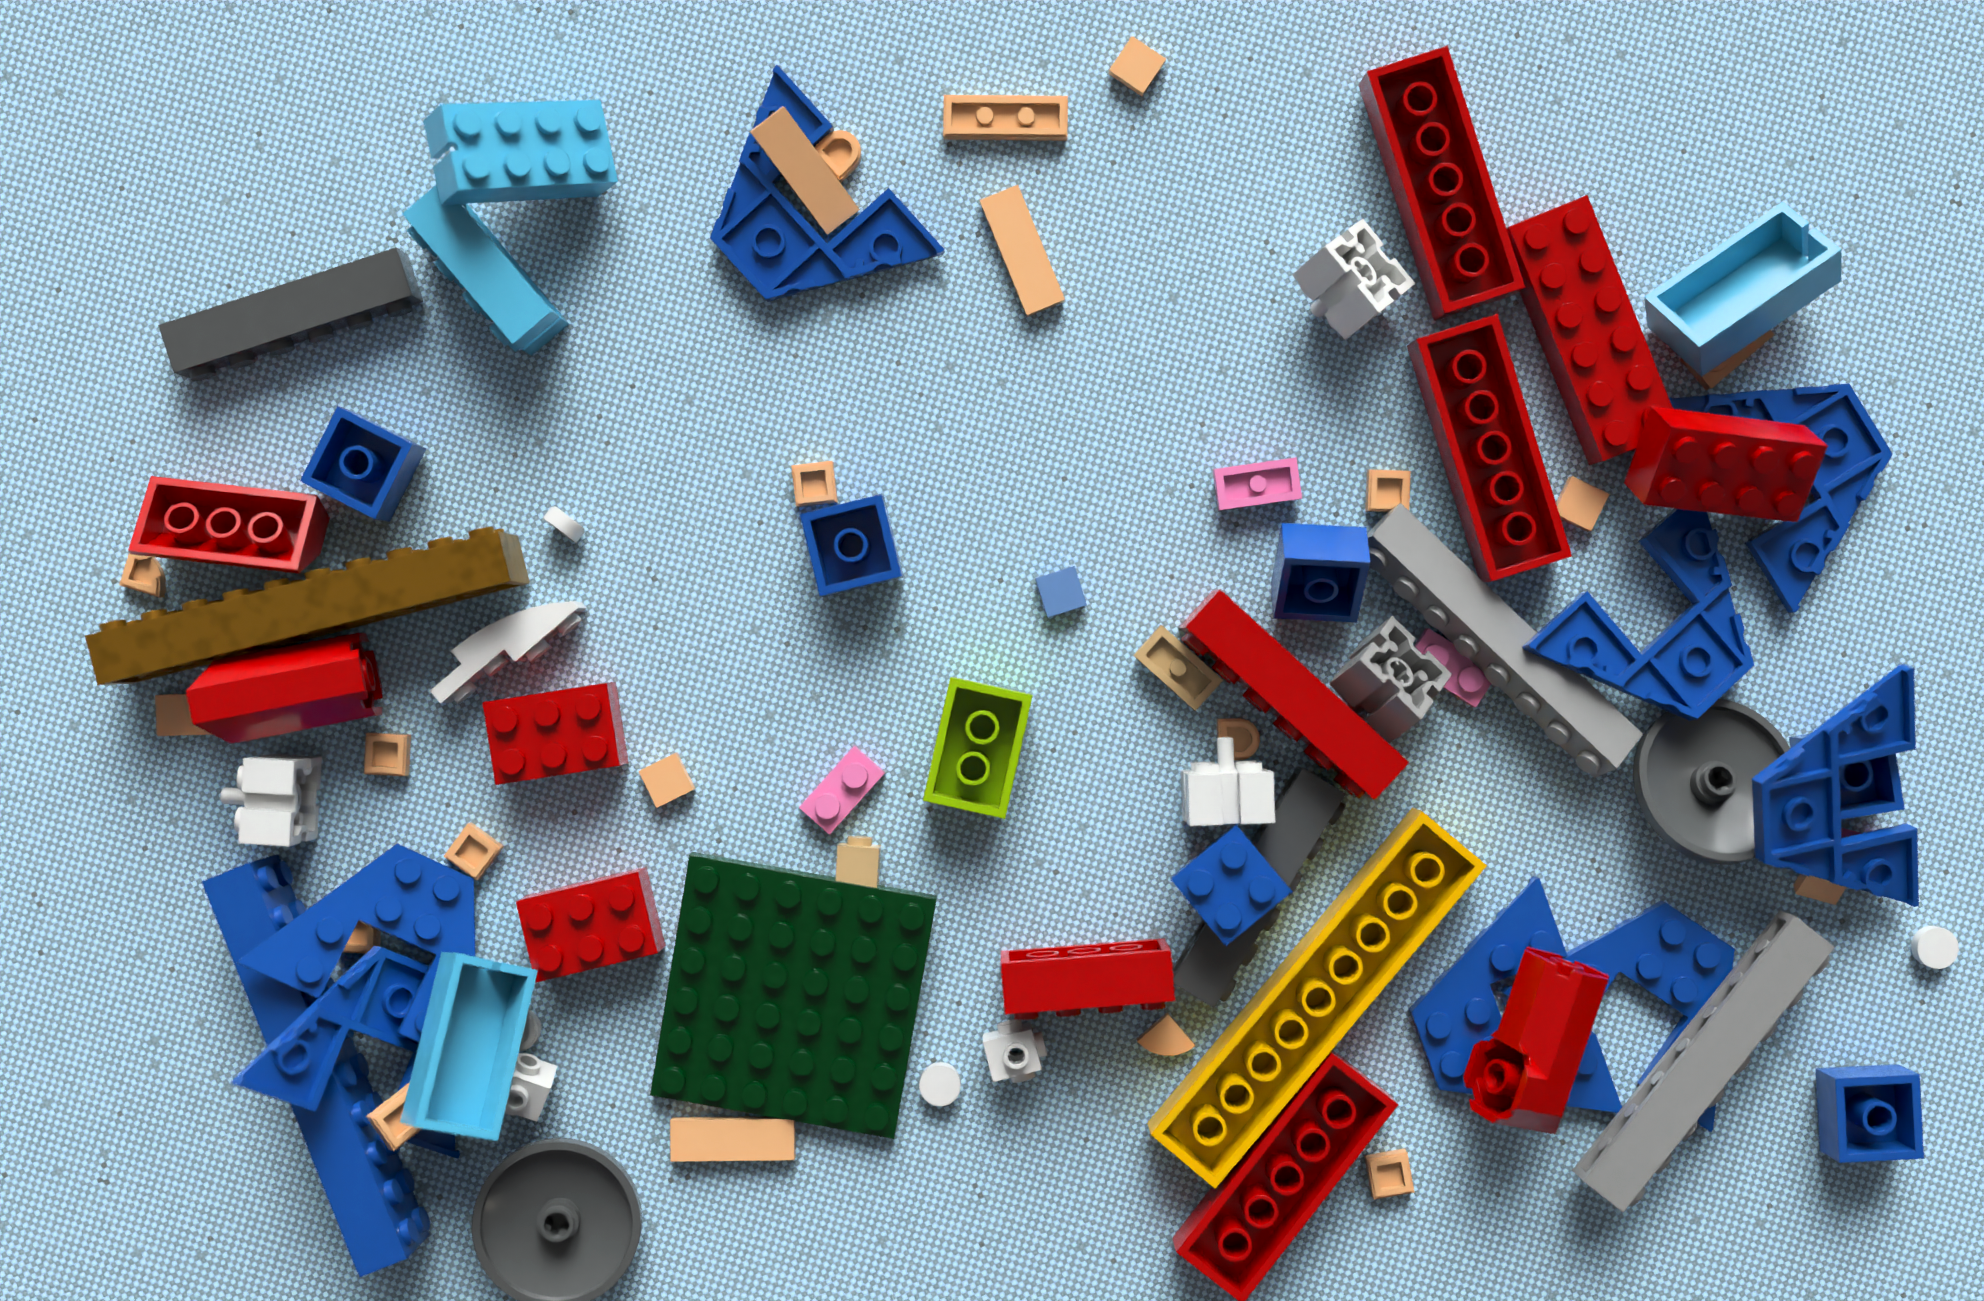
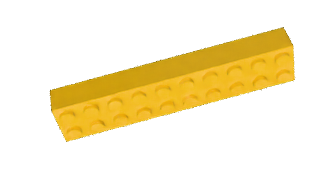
M1412 807L1147 1122L1150 1135L1216 1189L1487 865L1423 811Z

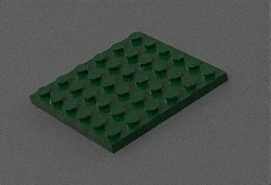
M691 852L688 860L650 1095L894 1139L937 895L881 885L875 888L836 881V877Z

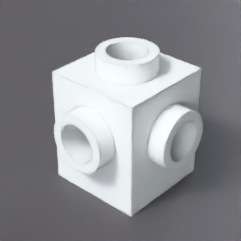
M1007 1020L997 1025L998 1030L983 1034V1045L993 1082L1008 1078L1011 1079L1012 1083L1023 1082L1034 1078L1035 1072L1042 1070L1040 1058L1047 1056L1042 1031L1034 1033L1031 1022L1022 1024L1021 1020ZM1013 1048H1019L1022 1051L1019 1053H1013L1010 1050H1012Z
M518 1053L505 1114L518 1115L537 1122L550 1092L557 1065L539 1060L532 1054Z

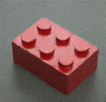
M616 682L482 702L495 785L616 767L629 763Z
M647 866L526 895L516 901L531 967L538 970L535 983L657 954L666 946Z

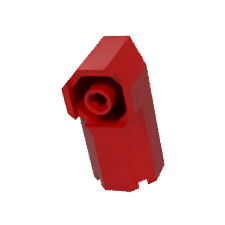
M355 633L213 661L186 690L192 724L230 744L382 715L383 707H374V700L383 698L377 659L373 650L364 651L361 644L370 642L367 634Z
M1527 946L1523 953L1499 1028L1490 1035L1494 1038L1489 1041L1481 1040L1473 1046L1463 1076L1466 1088L1473 1090L1475 1100L1469 1099L1471 1110L1494 1124L1556 1135L1608 983L1609 975L1578 961L1572 963L1562 959L1563 956L1553 952Z

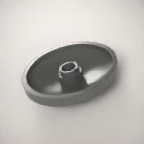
M1718 699L1698 719L1690 721L1667 711L1648 727L1640 739L1635 752L1633 784L1638 804L1653 830L1668 845L1690 858L1718 865H1731L1752 860L1755 858L1752 778L1791 748L1782 734L1766 718L1756 711L1733 701Z
M543 1139L515 1150L506 1156L490 1173L482 1185L474 1205L471 1227L472 1240L477 1258L485 1273L498 1288L518 1301H592L615 1285L633 1260L642 1231L641 1202L630 1175L608 1152L591 1143L577 1139Z

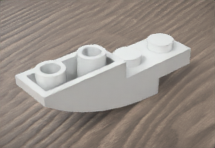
M577 601L550 603L516 612L487 625L451 650L461 664L432 688L430 692L440 704L453 701L457 704L461 703L476 691L477 687L474 683L485 673L491 677L508 663V660L505 658L507 654L515 662H524L528 659L531 663L544 655L551 647L547 642L558 632L564 636L573 630L582 621L578 615L586 607L582 602Z

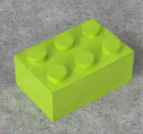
M951 676L923 801L1005 819L1033 695Z

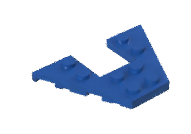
M776 65L773 68V76L762 105L758 108L753 129L784 106L815 147L827 134L834 131L833 125L786 73ZM750 133L741 153L735 177L724 198L721 214L716 220L710 235L712 242L767 302L941 256L945 253V249L890 188L884 191L832 240L826 243L775 187L774 184L783 176Z
M1849 383L1781 390L1746 391L1730 394H1708L1693 397H1670L1673 409L1805 425L1828 445L1810 490L1815 500L1803 507L1798 522L1779 521L1745 542L1787 612L1795 613L1799 610V603L1814 578L1820 575L1824 569L1825 560L1828 555L1836 549L1850 526L1848 522L1861 501L1866 500L1872 490L1876 476L1884 470L1893 453Z
M1675 508L1638 542L1692 605L1649 645L1639 652L1589 592L1586 591L1579 594L1522 646L1524 650L1689 721L1698 719L1754 666L1750 647L1744 640L1743 634L1745 629L1740 613H1735L1729 592V587L1732 586L1725 558L1718 551L1717 543L1719 537L1717 530H1712L1707 512Z
M1905 664L1898 665L1752 778L1756 859L1764 864L1790 869L1795 873L1810 877L1811 875L1828 880L1833 884L1905 902L1913 907L1919 906L1917 828L1905 823L1841 838L1839 766L1916 749L1915 677L1913 667Z
M397 843L240 958L237 964L318 999L357 922H361L434 955L397 1031V1034L419 1043L441 952L459 953L476 957L474 879Z
M1534 876L1529 879L1530 883L1506 908L1503 907L1496 915V919L1488 928H1484L1471 941L1459 959L1447 971L1444 970L1433 982L1429 991L1421 995L1408 1009L1435 1085L1439 1090L1473 1094L1471 1088H1466L1463 1078L1473 1046L1481 1040L1489 1041L1494 1037L1490 1035L1498 1030L1502 1019L1490 984L1517 974L1527 946L1553 952L1563 957L1567 956L1539 877ZM1591 1031L1566 1106L1618 1113L1622 1105L1597 1036Z
M1659 901L1644 909L1642 914L1634 918H1628L1615 925L1614 929L1594 940H1588L1566 952L1567 956L1562 959L1572 963L1574 961L1584 963L1609 975L1604 994L1617 974L1621 972L1683 1014L1637 1083L1641 1084L1733 969L1735 948L1668 903ZM1513 985L1504 986L1501 992L1509 996ZM1716 1104L1713 1107H1707L1697 1120L1698 1124L1709 1132H1712L1714 1127Z
M373 946L233 1079L231 1084L316 1112L345 1037L350 1029L412 1052L398 1088L399 1091L410 1082L419 1043L397 1034V1031L429 966L386 948ZM421 1129L406 1141L407 1143L459 1159L460 1150H456L455 1134Z

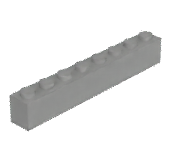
M1401 503L1385 514L1367 534L1371 562L1370 568L1380 573L1393 586L1395 592L1401 598L1408 600L1423 614L1424 619L1430 626L1444 634L1462 656L1469 658L1484 673L1486 679L1491 684L1499 687L1514 701L1519 711L1530 716L1545 731L1546 736L1552 742L1559 744L1571 755L1580 769L1589 773L1594 778L1617 769L1643 733L1581 674L1524 650L1522 646L1537 632Z
M1779 910L1572 1171L1623 1213L1628 1206L1638 1203L1645 1193V1185L1655 1173H1660L1669 1164L1672 1157L1671 1152L1681 1140L1688 1139L1695 1132L1699 1117L1707 1107H1713L1719 1102L1724 1094L1723 1087L1733 1075L1739 1074L1747 1067L1751 1059L1750 1054L1759 1042L1767 1040L1774 1033L1778 1018L1786 1009L1792 1008L1798 1003L1803 995L1802 988L1810 978L1818 975L1826 968L1830 960L1829 955L1835 947L1795 915Z

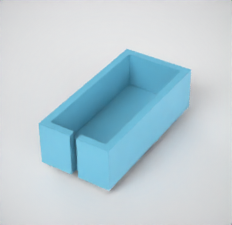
M601 100L440 104L423 120L431 159L440 158L453 145L455 151H450L433 167L441 205L598 197L618 182Z
M435 185L402 213L411 224L407 229L410 236L422 249H427L434 257H439L434 264L449 281L452 282L454 280L461 289L465 287L466 291L461 294L462 297L476 313H482L487 320L492 319L494 323L489 326V329L503 345H509L515 352L521 349L532 356L569 325L561 313L468 204L441 205L437 185Z
M1782 202L1646 295L1644 301L1647 327L1702 377L1841 282L1842 249L1816 228L1809 231V222L1786 203Z
M441 952L400 1123L417 1128L498 1141L538 970L502 962H493V960L459 953Z

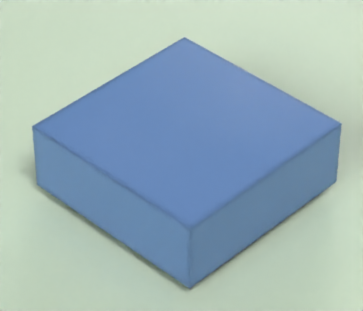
M1075 566L1035 578L1047 618L1087 606Z

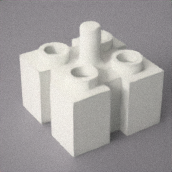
M1361 219L1342 235H1339L1325 245L1292 274L1300 284L1303 293L1313 301L1317 299L1310 307L1313 315L1318 318L1325 315L1329 325L1338 331L1344 340L1348 339L1416 284L1395 257L1391 261L1380 249L1384 244L1364 219Z
M1232 737L1217 738V764L1211 761L1191 762V770H1181L1182 819L1189 826L1275 823L1274 772L1263 768L1262 762H1257V760L1234 761V740Z
M267 754L261 755V757L243 758V765L239 767L237 772L238 788L224 787L220 794V800L223 804L244 805V807H239L236 810L234 817V828L236 832H239L238 843L293 846L300 844L301 841L307 842L317 839L319 806H316L317 790L320 789L321 756Z

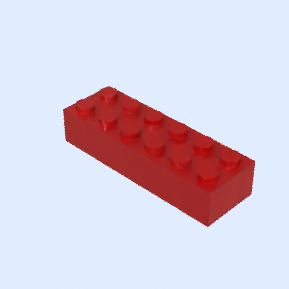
M1448 45L1367 71L1358 86L1434 321L1513 296L1524 289L1525 285Z
M1586 195L1511 225L1506 229L1525 288L1519 291L1587 462L1589 465L1637 448L1651 406L1673 409L1589 197Z
M1498 314L1415 339L1407 345L1408 352L1477 576L1483 582H1491L1572 557Z
M1221 589L1211 591L1178 627L1185 633L1181 641L1198 656H1204L1207 653L1215 661L1211 668L1229 684L1235 685L1238 682L1246 689L1242 694L1244 699L1259 712L1263 711L1266 713L1269 710L1277 717L1272 724L1288 739H1293L1296 742L1301 739L1307 745L1303 752L1320 768L1324 767L1326 770L1332 768L1337 772L1338 775L1333 780L1351 796L1354 795L1358 799L1366 796L1376 800L1410 763Z
M1332 1050L1216 1189L1210 1188L1172 1237L1176 1253L1235 1299L1246 1301L1397 1108L1398 1103L1388 1092Z

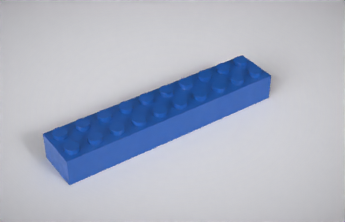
M279 854L246 863L201 881L267 1047L317 1000L315 997L237 964L240 958L306 911L302 901L296 899L291 887L293 882L291 870L285 861H281ZM332 977L329 978L321 995L335 983ZM349 1029L316 1112L293 1104L290 1105L360 1278L407 1259L430 1235V1219L425 1208L419 1207L414 1195L415 1182L409 1169L403 1167L398 1155L400 1147L395 1151L389 1150L366 1118L383 1101L379 1093L372 1090L367 1077L369 1075L368 1063L364 1055L357 1052L352 1040L354 1031Z

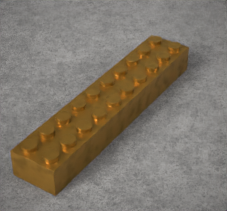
M493 526L479 528L468 532L470 539L453 540V537H444L427 542V550H412V547L400 548L386 552L387 560L377 559L371 561V557L356 559L345 563L347 570L338 569L331 571L330 568H322L304 573V581L303 579L290 581L289 578L277 579L263 583L264 591L263 589L249 591L248 588L223 593V600L208 602V599H199L181 604L182 610L167 612V609L154 610L140 614L141 620L126 622V619L100 624L101 632L85 635L97 685L133 684L209 665L215 660L256 653L530 584L519 538L517 535L504 533V529L494 530Z

